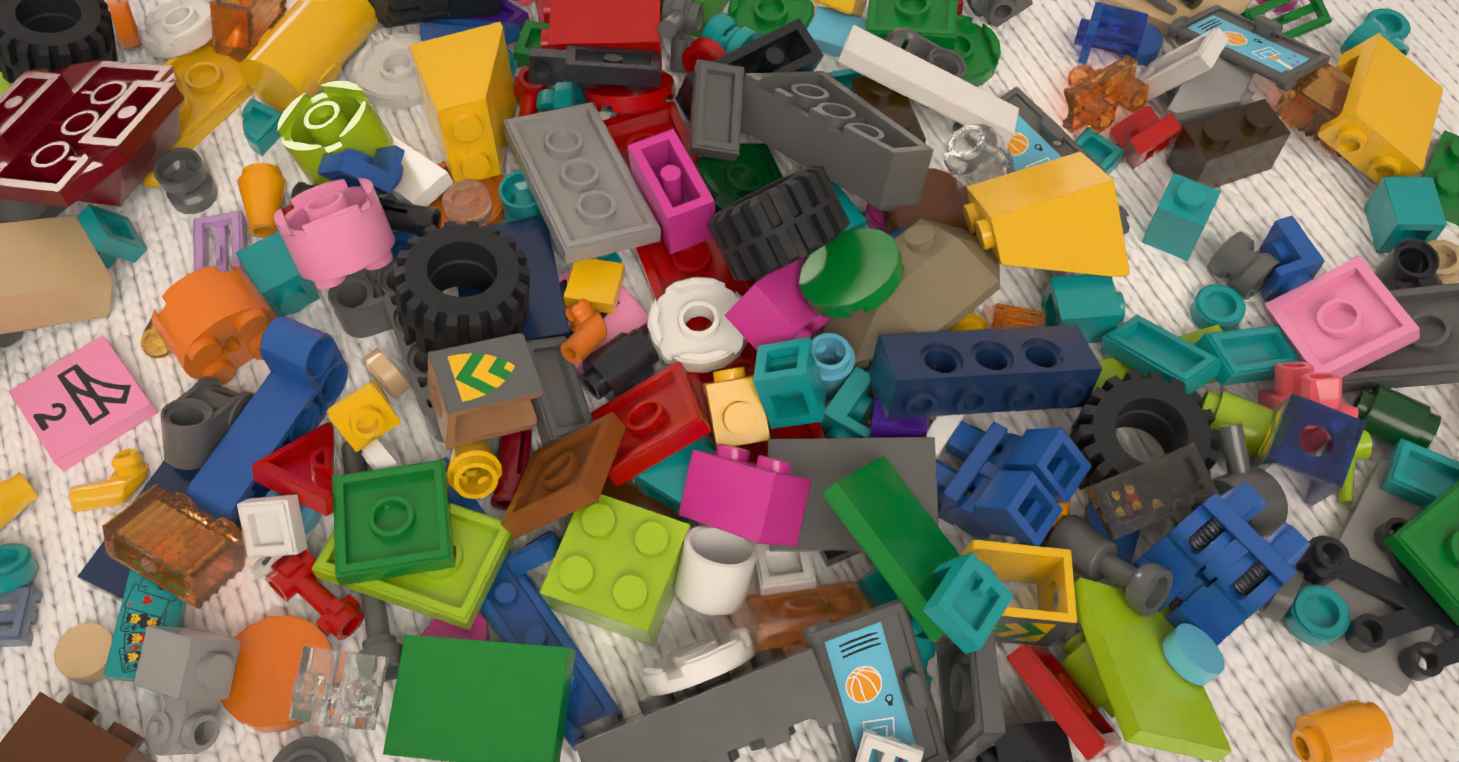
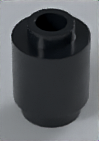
M633 329L628 334L620 332L582 361L585 373L580 378L585 388L595 399L601 400L604 397L611 401L653 372L652 366L659 361V356L649 339L639 330Z

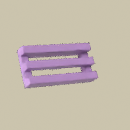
M242 211L193 219L194 271L209 267V228L215 227L216 267L220 272L229 271L228 225H232L233 266H238L246 272L235 253L248 247L247 220Z

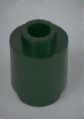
M1377 384L1371 392L1362 389L1352 405L1359 409L1358 425H1354V430L1366 423L1364 430L1370 434L1371 439L1392 448L1402 438L1427 449L1441 423V416L1431 412L1430 405L1381 384Z

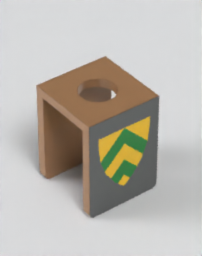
M517 333L428 352L427 392L446 449L536 427L537 417L530 399L540 397L543 392V386L523 334Z

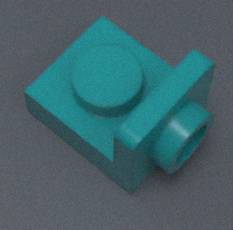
M858 366L855 367L824 410V421H821V428L826 438H873L870 437L871 429L863 425L874 407V399L870 397L873 384L868 372Z
M971 552L938 565L933 573V577L939 583V586L922 610L965 654L981 650L1014 596L996 577L992 568L980 561Z

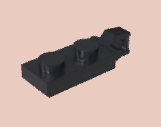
M567 45L566 50L531 48L529 82L552 87L557 82L563 83L565 81L575 82L578 86L585 88H596L602 84L622 85L624 88L632 91H641L648 87L660 88L661 66L658 50Z

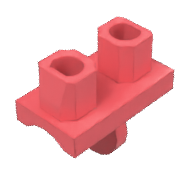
M1307 362L1275 364L1274 389L1258 390V404L1273 410L1291 394L1283 415L1284 421L1281 427V435L1285 444L1299 453H1312L1325 445L1331 431L1329 420H1338L1346 425H1358L1359 409L1341 401L1342 377L1333 373H1314V365Z

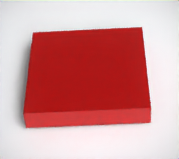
M680 361L661 370L591 413L592 420L595 421L613 412L626 426L608 476L617 487L712 432L689 373Z
M1022 644L1006 657L1087 761L1106 756L1122 744L1120 741L1122 738L1062 668L1061 663L1049 648Z

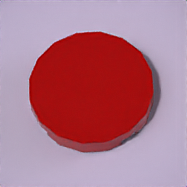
M662 71L660 88L648 87L645 90L632 91L624 88L622 85L602 84L596 88L584 87L585 103L593 102L598 112L602 111L601 105L612 106L613 113L623 115L656 110L666 104V99L672 101L675 97L674 79L672 75Z

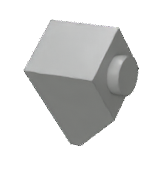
M1219 56L1212 69L1182 84L1168 107L1165 116L1172 113L1182 127V125L1250 104L1255 92L1247 88L1255 73Z

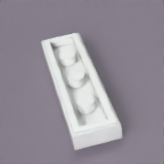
M853 25L839 56L838 62L1001 145H1007L1015 132L1019 112L1018 107Z

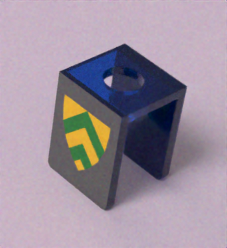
M1291 393L1273 410V417L1266 436L1255 456L1249 459L1250 467L1260 468L1265 471L1271 465L1277 464L1311 478L1312 481L1304 503L1314 506L1343 487L1366 421ZM1319 426L1329 433L1331 438L1326 442L1321 456L1310 455L1301 447L1299 435L1304 427Z

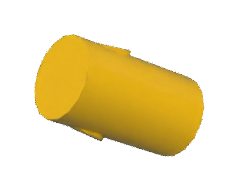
M297 0L276 25L265 32L255 48L240 63V72L245 82L265 103L282 113L292 101L305 92L309 98L320 94L323 91L320 85L335 81L342 67L377 28L378 20L375 16V10L368 0Z

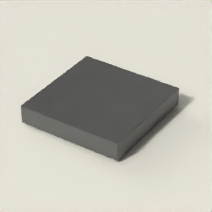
M994 629L981 650L965 654L949 637L936 650L944 738L949 762H972L1006 733Z

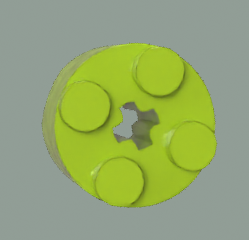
M333 81L322 84L320 86L324 92L312 98H309L305 92L291 102L279 119L278 132L282 136L281 141L312 185L318 186L332 181L317 174L324 155L344 152V149H354L373 158L377 148L393 145V138L368 97L355 83Z

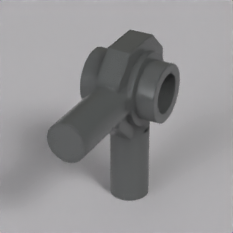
M665 0L663 3L658 32L665 39L672 38L670 70L673 72H686L682 63L683 52L689 46L690 32L699 31L702 25L703 4L695 3V0Z

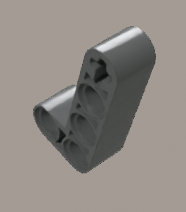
M396 258L382 268L376 270L364 268L346 275L342 283L329 288L328 300L343 330L351 337L365 338L394 329L424 419L433 437L439 442L444 443L427 392L426 372L428 371V353L425 354L417 349L416 339L409 341L403 333V324H399L394 284V268L397 267Z

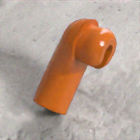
M586 299L577 300L568 306L565 311L566 318L573 324L570 327L573 334L561 344L560 351L562 356L574 365L584 360L604 341L607 335V326L600 312L593 310L591 303Z

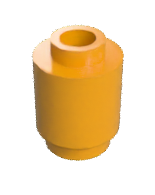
M1349 700L1300 715L1296 719L1295 730L1292 733L1294 750L1302 762H1369L1380 758L1384 750L1389 749L1394 741L1393 730L1384 711L1373 702L1362 703L1358 700Z

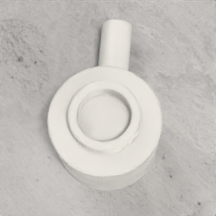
M708 525L691 529L683 542L674 582V592L677 598L689 608L704 615H728L739 611L746 601L757 558L756 544L758 543Z

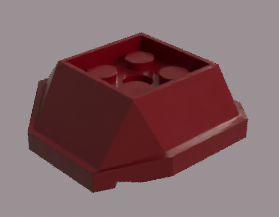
M92 61L72 64L52 73L47 68L25 71L0 96V199L70 207L75 202L121 207L153 170L156 160L162 154L169 151L180 138L179 104L184 99L182 81L174 67L169 65Z

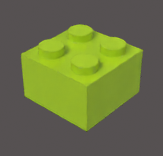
M600 494L598 501L573 513L540 590V594L551 610L655 647L675 595L674 582L683 542L691 530L690 524Z

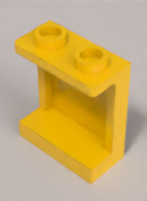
M1378 33L1340 55L1336 68L1351 80L1342 113L1337 118L1321 125L1318 132V137L1377 185H1379L1383 177H1409L1423 170L1444 89Z

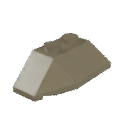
M921 218L894 239L902 256V264L904 266L903 279L894 294L879 307L866 313L861 308L850 312L852 316L850 318H831L827 322L823 334L834 333L846 339L855 353L853 369L856 366L862 369L870 366V362H872L879 334L949 331L1000 289V263L992 250H983L978 237L962 228Z

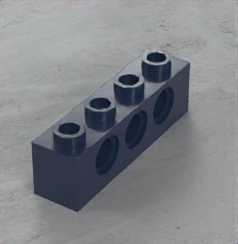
M1078 325L879 334L868 374L886 419L1084 407L1095 387L1102 367Z

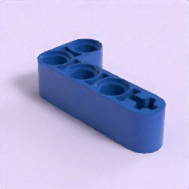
M286 316L275 318L267 326L260 342L261 356L271 372L192 480L183 499V509L186 514L234 536L239 535L242 531L237 504L246 499L265 497L271 490L253 481L251 465L319 427L327 415L328 408L334 405L342 393L348 378L347 364L334 338L327 333Z

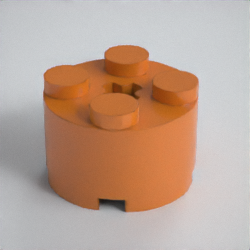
M232 265L230 267L233 272H220L216 266H210L184 276L163 294L162 298L166 305L160 315H158L155 309L152 314L154 328L185 373L197 380L205 376L214 377L222 383V386L234 378L236 369L254 358L256 360H263L260 353V342L267 326L278 317L246 272L240 267Z

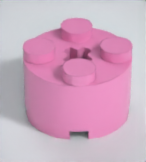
M358 178L361 186L348 187L345 179H339L310 188L290 199L294 209L285 216L281 208L274 215V222L298 273L302 278L314 281L318 289L323 290L335 287L345 280L346 275L364 268L376 270L388 265L393 260L391 248L395 243V236L374 186L366 178Z

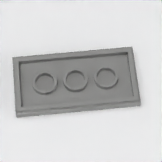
M593 102L503 120L505 138L565 264L660 242L661 228Z
M1381 458L1374 465L1337 539L1347 547L1351 559L1402 584L1388 555L1382 552L1376 545L1374 532L1379 525L1391 518L1399 517L1408 521L1423 507L1380 489L1388 464L1387 460ZM1327 557L1326 561L1332 564L1329 557ZM1340 579L1324 585L1337 592L1344 599L1350 611V620L1367 613L1380 617L1399 611ZM1361 625L1362 635L1372 642L1371 632L1368 628ZM1430 626L1389 639L1383 647L1369 653H1361L1354 650L1347 643L1344 634L1329 645L1309 646L1398 697L1407 691L1412 680L1402 672L1399 666L1398 658L1400 652L1404 648L1418 642L1429 643L1435 628ZM1416 653V661L1419 664L1422 656Z

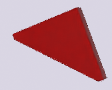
M330 422L324 423L252 464L253 481L284 496L297 494L300 504L325 516L332 514V476H334L335 456L333 424Z

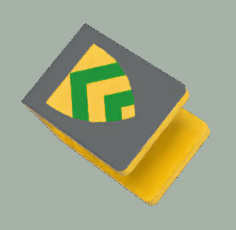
M974 540L961 554L963 556L972 552L980 561L992 568L999 580L1037 584L1038 610L1007 607L994 627L995 642L1050 647L1077 624L1071 550ZM1056 586H1057V588H1058V604H1057V608H1056V611H1055V610H1054V592H1055V589H1056Z

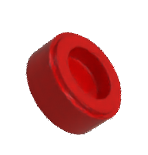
M700 37L695 39L685 49L682 55V63L686 72L690 73L694 71L698 59L712 62L727 53L715 40Z

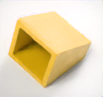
M501 22L409 45L427 120L455 187L501 175L508 146L503 133V120L514 118L517 105L516 97H514L513 93L514 83Z
M1082 152L966 187L970 204L963 205L967 227L971 234L977 233L983 250L991 249L1001 265L1112 277L1130 275L1114 180Z

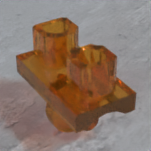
M1126 55L1109 66L1097 69L1096 71L1086 64L1073 68L1068 75L1069 86L1063 91L1068 104V115L1063 120L1062 127L1073 133L1086 125L1099 134L1109 128L1114 122L1117 106L1120 105L1131 113L1144 107L1147 102L1149 86L1135 77L1137 60Z

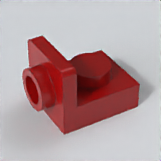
M1146 105L1114 125L1110 129L1109 134L1116 145L1125 150V158L1132 168L1135 169L1174 144L1182 127L1172 113L1160 120L1152 107Z

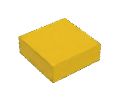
M591 258L574 262L564 294L565 306L568 307L579 299H586L591 303L593 310L615 314L626 274L625 264Z

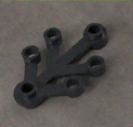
M1399 517L1391 518L1379 525L1374 532L1376 545L1382 552L1388 555L1402 584L1351 559L1347 547L1338 539L1329 536H1316L1309 540L1310 546L1298 563L1295 564L1296 569L1303 572L1304 580L1313 585L1324 586L1336 579H1340L1399 610L1380 617L1369 613L1362 614L1350 620L1349 627L1344 635L1347 643L1354 650L1361 653H1369L1383 647L1389 639L1431 626L1451 636L1452 639L1436 646L1428 642H1418L1404 648L1398 658L1402 672L1412 680L1424 681L1439 675L1444 667L1459 663V626L1383 542L1384 539L1391 535L1390 530H1397L1407 520ZM1322 551L1329 557L1332 564L1325 560ZM1361 625L1368 628L1371 632L1372 642L1362 635ZM1416 653L1424 658L1427 666L1426 670L1417 663Z

